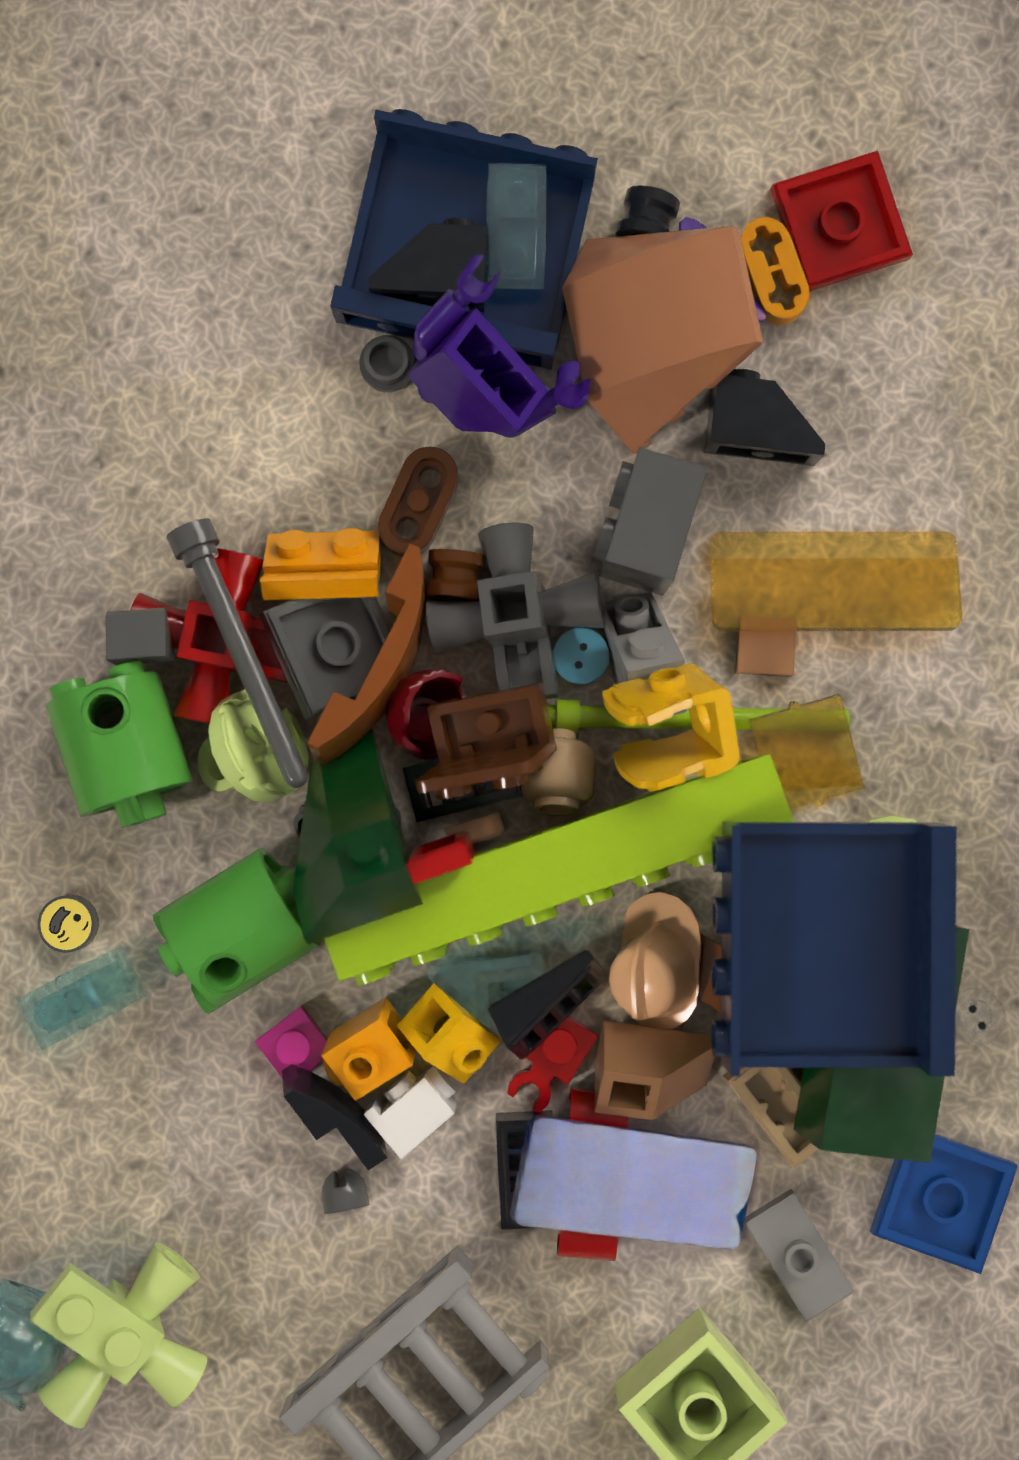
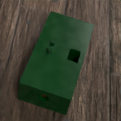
M956 925V1007L970 930ZM804 1068L793 1130L822 1151L930 1163L945 1076H929L920 1068Z

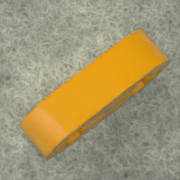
M769 217L756 218L747 224L740 236L752 293L763 308L766 321L779 326L787 325L797 320L808 305L810 297L809 286L786 227L777 219ZM762 233L766 241L775 239L777 244L771 252L773 266H768L765 255L761 250L752 252L750 249L756 240V234ZM778 276L784 292L794 291L796 294L790 303V310H784L781 303L771 304L769 299L776 290L773 277Z

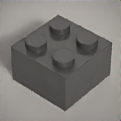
M639 447L633 464L622 461L609 506L619 509L616 519L605 518L593 556V560L603 563L599 577L662 596L665 594L675 580L708 467Z

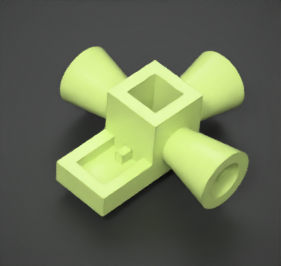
M160 1242L154 1243L130 1290L115 1279L106 1288L69 1263L30 1312L31 1322L79 1354L38 1390V1395L43 1404L66 1424L83 1429L110 1377L112 1376L127 1386L134 1375L139 1372L171 1408L181 1405L190 1396L203 1376L207 1365V1355L164 1338L165 1334L159 1314L200 1279L198 1272L182 1256Z

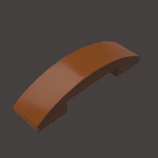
M409 544L385 591L389 614L397 617L355 701L333 692L307 742L314 761L326 765L358 743L385 714L386 705L392 692L396 689L399 681L407 677L420 645L426 612V585L420 547Z

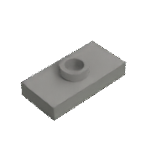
M789 1189L743 1218L806 1322L855 1292L792 1189Z

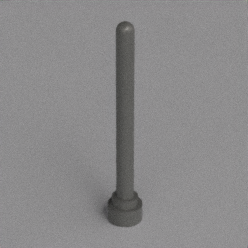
M209 518L183 524L169 532L166 536L176 560H183L186 568H193L285 782L292 788L302 787L307 782L308 773L215 561V558L219 555L216 546L220 541Z

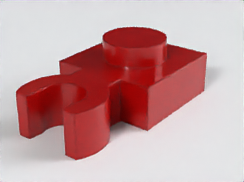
M568 1016L533 1052L525 1057L532 1064L529 1069L520 1070L512 1076L508 1084L507 1094L514 1097L519 1087L524 1083L535 1084L539 1088L540 1094L534 1101L532 1110L536 1113L542 1112L547 1107L551 1098L550 1082L555 1076L569 1085L597 1040L598 1034Z

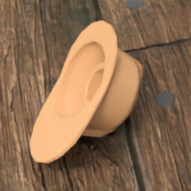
M664 892L645 894L632 902L626 912L620 951L611 964L609 983L614 998L633 1019L646 1027L674 1029L686 1022L697 1007L700 991L702 945L700 924L691 907L679 897Z

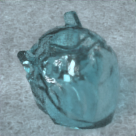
M2 1278L0 1281V1399L17 1410L23 1411L27 1403L22 1398L38 1392L52 1378L65 1355L67 1346L30 1320V1312L46 1292Z

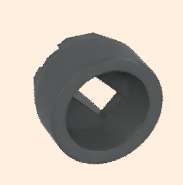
M346 1169V1186L343 1187L339 1186L336 1171H333L325 1179L321 1196L324 1214L337 1213L370 1205L366 1184L358 1172Z

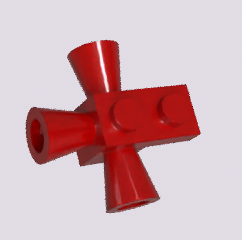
M217 548L219 555L215 558V561L266 678L288 683L261 619L253 617L244 611L263 568L264 560L241 552ZM139 593L135 597L130 610L166 608L173 648L178 649L176 657L190 663H195L172 716L210 724L214 709L221 700L229 696L230 671H238L209 605L189 600L185 612L148 595Z

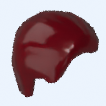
M444 669L422 670L414 672L399 681L387 702L385 715L391 737L404 752L418 759L430 760L438 758L427 706L436 702L466 697L460 687L463 681L460 675H455Z

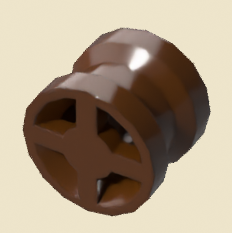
M456 549L429 550L428 563L433 568L432 580L426 584L425 597L438 600L480 601L477 575L484 568L485 555Z

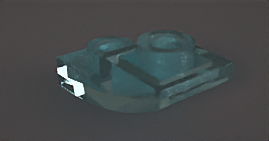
M488 163L486 282L491 281L499 271L500 279L495 286L496 289L544 290L546 165Z

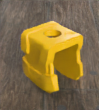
M688 663L678 667L660 669L653 672L649 679L637 678L613 684V687L602 692L604 705L610 715L628 726L643 724L651 726L674 717L673 713L689 708L692 723L691 730L652 741V738L621 744V749L613 753L618 772L635 787L652 792L685 783V776L695 772L697 777L704 776L707 779L729 771L738 764L740 754L731 695L727 689L705 674L696 664Z

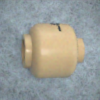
M553 729L557 750L542 763L543 768L541 770L528 774L529 781L521 784V791L525 800L534 804L533 809L537 813L550 816L574 815L579 812V806L587 804L594 795L595 753L590 745L576 740L577 734L574 731Z

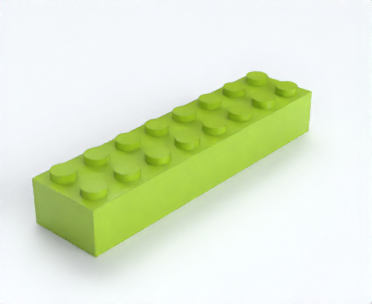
M771 755L752 756L738 761L734 768L707 779L704 776H695L686 779L685 783L652 791L475 853L473 864L417 883L423 902L422 905L325 938L339 982L352 977L355 978L357 986L374 982L390 975V970L395 968L394 962L411 957L413 966L431 962L447 955L448 943L465 937L469 946L485 943L503 935L502 924L519 918H523L525 927L550 920L559 915L556 905L576 898L581 907L604 901L615 896L612 889L613 885L630 879L632 884L636 883L637 887L661 881L671 876L667 866L684 860L686 865L692 864L693 868L712 863V841L714 836H722V821L794 822Z

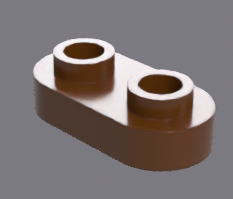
M431 446L419 448L406 458L378 522L379 534L384 545L395 555L403 557L409 544L420 547L422 554L432 545L457 490L459 481L456 463L446 451ZM429 469L436 470L441 474L440 483L433 488H427L420 482L422 473ZM413 520L418 524V532L413 538L404 539L398 535L397 528L402 521Z

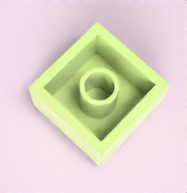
M700 1307L614 1382L619 1411L661 1460H746L787 1423L775 1394Z

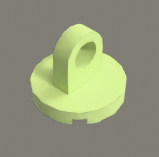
M246 690L236 692L221 700L211 715L208 730L209 738L202 743L198 753V769L203 782L210 789L218 792L236 790L253 801L271 803L298 790V788H292L285 782ZM288 708L280 711L307 771L309 756L305 736L295 716Z

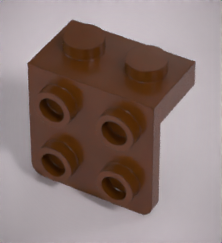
M542 682L436 702L427 706L440 763L415 780L418 793L435 791L437 799H449L470 793L472 791L471 784L492 781L494 789L510 788L527 783L529 781L528 774L541 770L543 768L542 763L557 750Z

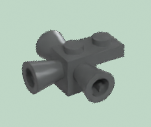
M520 522L502 523L487 527L478 533V538L492 578L477 580L480 601L428 599L426 602L427 627L433 650L436 655H440L485 637L493 646L498 690L542 682L546 699L559 698L550 626L606 627L604 603L597 571L545 590L536 573L531 571L534 527Z

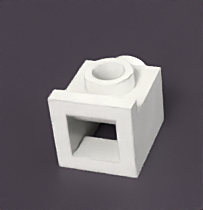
M435 1066L429 1070L426 1069L417 1078L408 1071L384 1092V1095L389 1100L385 1105L376 1097L368 1104L363 1115L399 1158L402 1159L455 1114L456 1102L451 1096L457 1090L449 1077Z

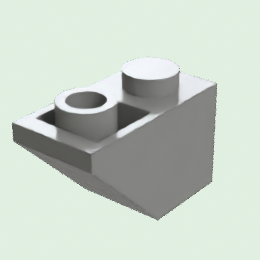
M652 592L626 595L616 600L603 602L606 627L602 628L609 649V661L615 684L637 678L649 679V676L657 670L685 665L684 657ZM686 709L673 713V715L685 713Z

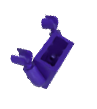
M475 255L469 259L457 282L458 289L455 292L448 289L416 325L413 353L418 360L408 374L410 380L417 386L421 398L427 403L434 404L456 428L469 432H493L507 438H514L556 414L555 407L559 404L570 409L581 407L588 397L591 379H586L580 384H572L578 378L580 364L576 361L565 362L558 369L555 387L549 390L477 308L470 310L468 304L470 302L481 303L486 301L500 279V272L498 271L491 281H478L473 276V271L478 267L484 256Z

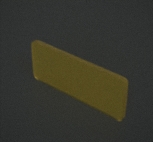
M718 532L712 536L710 541L712 624L719 631H952L962 622L957 541L954 535L949 532Z

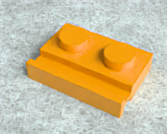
M346 528L338 532L289 530L283 533L268 534L263 561L264 575L260 579L263 600L378 597V581H380L381 537L379 530L362 531L356 528Z

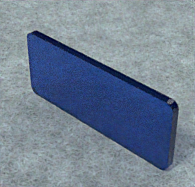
M536 1115L530 1119L527 1126L510 1215L519 1225L732 1250L741 1241L757 1156L754 1149L738 1143Z

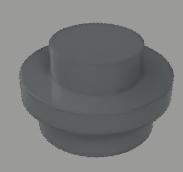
M382 335L372 339L365 345L360 355L359 366L364 380L370 387L380 392H395L404 388L411 381L408 373L415 364V357L411 347L404 340L392 335Z

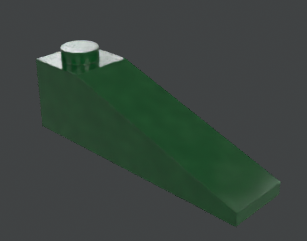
M373 728L353 747L326 765L314 761L312 756L293 884L303 937L307 944L423 904L418 884L413 885L406 865L409 853Z

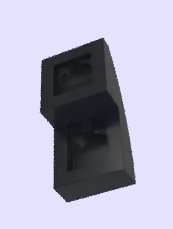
M291 1064L282 1070L283 1096L316 1140L337 1128L367 1170L388 1158L383 1137L363 1115L365 1109L352 1097L328 1080L306 1069Z

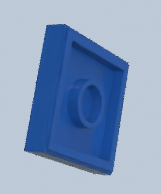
M935 1134L930 1163L894 1159L870 1232L879 1238L981 1274L1018 1165L1013 1161Z

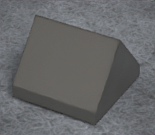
M166 608L109 611L106 613L107 661L116 666L133 661H142L143 664L175 661Z

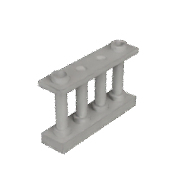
M457 1245L286 1398L279 1418L294 1436L310 1422L315 1427L322 1425L351 1460H384L338 1407L341 1403L339 1396L353 1383L359 1388L365 1385L419 1448L407 1460H447L518 1395L523 1399L527 1398L542 1385L547 1377L546 1370L549 1368L548 1348L540 1340L525 1354L519 1350L469 1292L471 1284L468 1281L472 1278L473 1262ZM441 1305L445 1310L452 1308L506 1370L482 1393L476 1389L425 1330L428 1326L425 1319ZM397 1344L402 1349L409 1347L463 1409L438 1432L382 1369L385 1363L382 1358Z

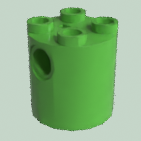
M133 661L115 666L108 670L110 679L86 685L84 678H75L55 684L49 688L52 700L47 702L45 706L80 817L116 810L121 828L138 825L166 815L167 812L161 795L194 782L160 674L156 671H147L142 661ZM114 705L124 707L123 718L117 726L110 729L100 728V715L106 708Z
M264 848L257 849L153 914V920L157 929L167 941L158 947L163 962L174 976L178 977L185 973L192 983L191 990L196 1001L207 1014L217 1010L321 945V940L307 944L303 937L293 892L296 866L291 868L279 865Z

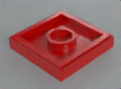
M878 151L774 183L770 188L780 221L790 234L809 286V292L910 260L913 256Z

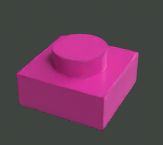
M302 1004L256 1039L255 1043L282 1078V1070L291 1064L311 1071L323 1062L321 1055L328 1038Z

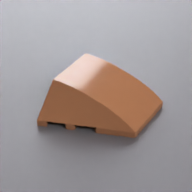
M726 226L587 239L562 287L577 360L580 364L582 382L586 379H591L587 400L633 454L638 452L639 447L646 449L652 444L650 438L668 422H676L685 414L684 407L705 388H714L763 343L738 227Z

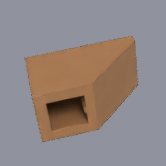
M604 1021L595 1060V1113L653 1120L706 1086L714 1061L711 1049V1035Z

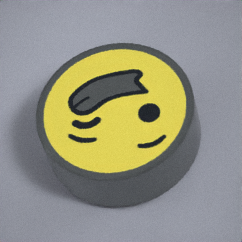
M64 895L52 899L43 907L38 918V931L43 942L49 948L62 953L74 952L89 945L95 938L99 928V917L95 907L90 901L79 895Z

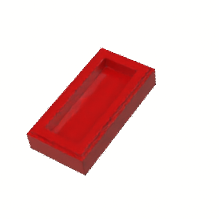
M465 830L416 846L406 863L413 885L473 864L475 848L469 831L465 832Z

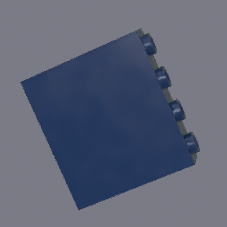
M395 109L391 113L375 110L374 121L377 135L342 286L335 285L330 305L336 323L414 340L416 325L432 306L370 293L369 277L429 223L443 224V221L448 218H467L475 221L477 226H487L488 255L486 282L491 281L498 271L500 272L498 283L490 297L485 301V312L480 313L527 365L552 370L566 310L562 287L577 260L595 181L598 158L590 157L585 151L574 146L560 145L553 149L535 145L527 137L515 133H505L501 137L481 133L474 126L465 122L450 121L444 125L426 121L419 114L406 109Z
M722 821V836H714L712 841L714 873H722V897H713L712 929L714 934H722L721 958H713L711 966L712 992L714 996H721V1020H712L711 1049L713 1057H721V1063L730 1076H740V1067L920 1068L929 1076H955L957 826L939 822Z

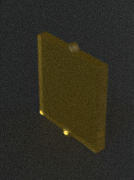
M840 694L804 704L791 701L786 709L748 719L757 755H771L790 810L812 803L817 807H821L826 799L864 789Z

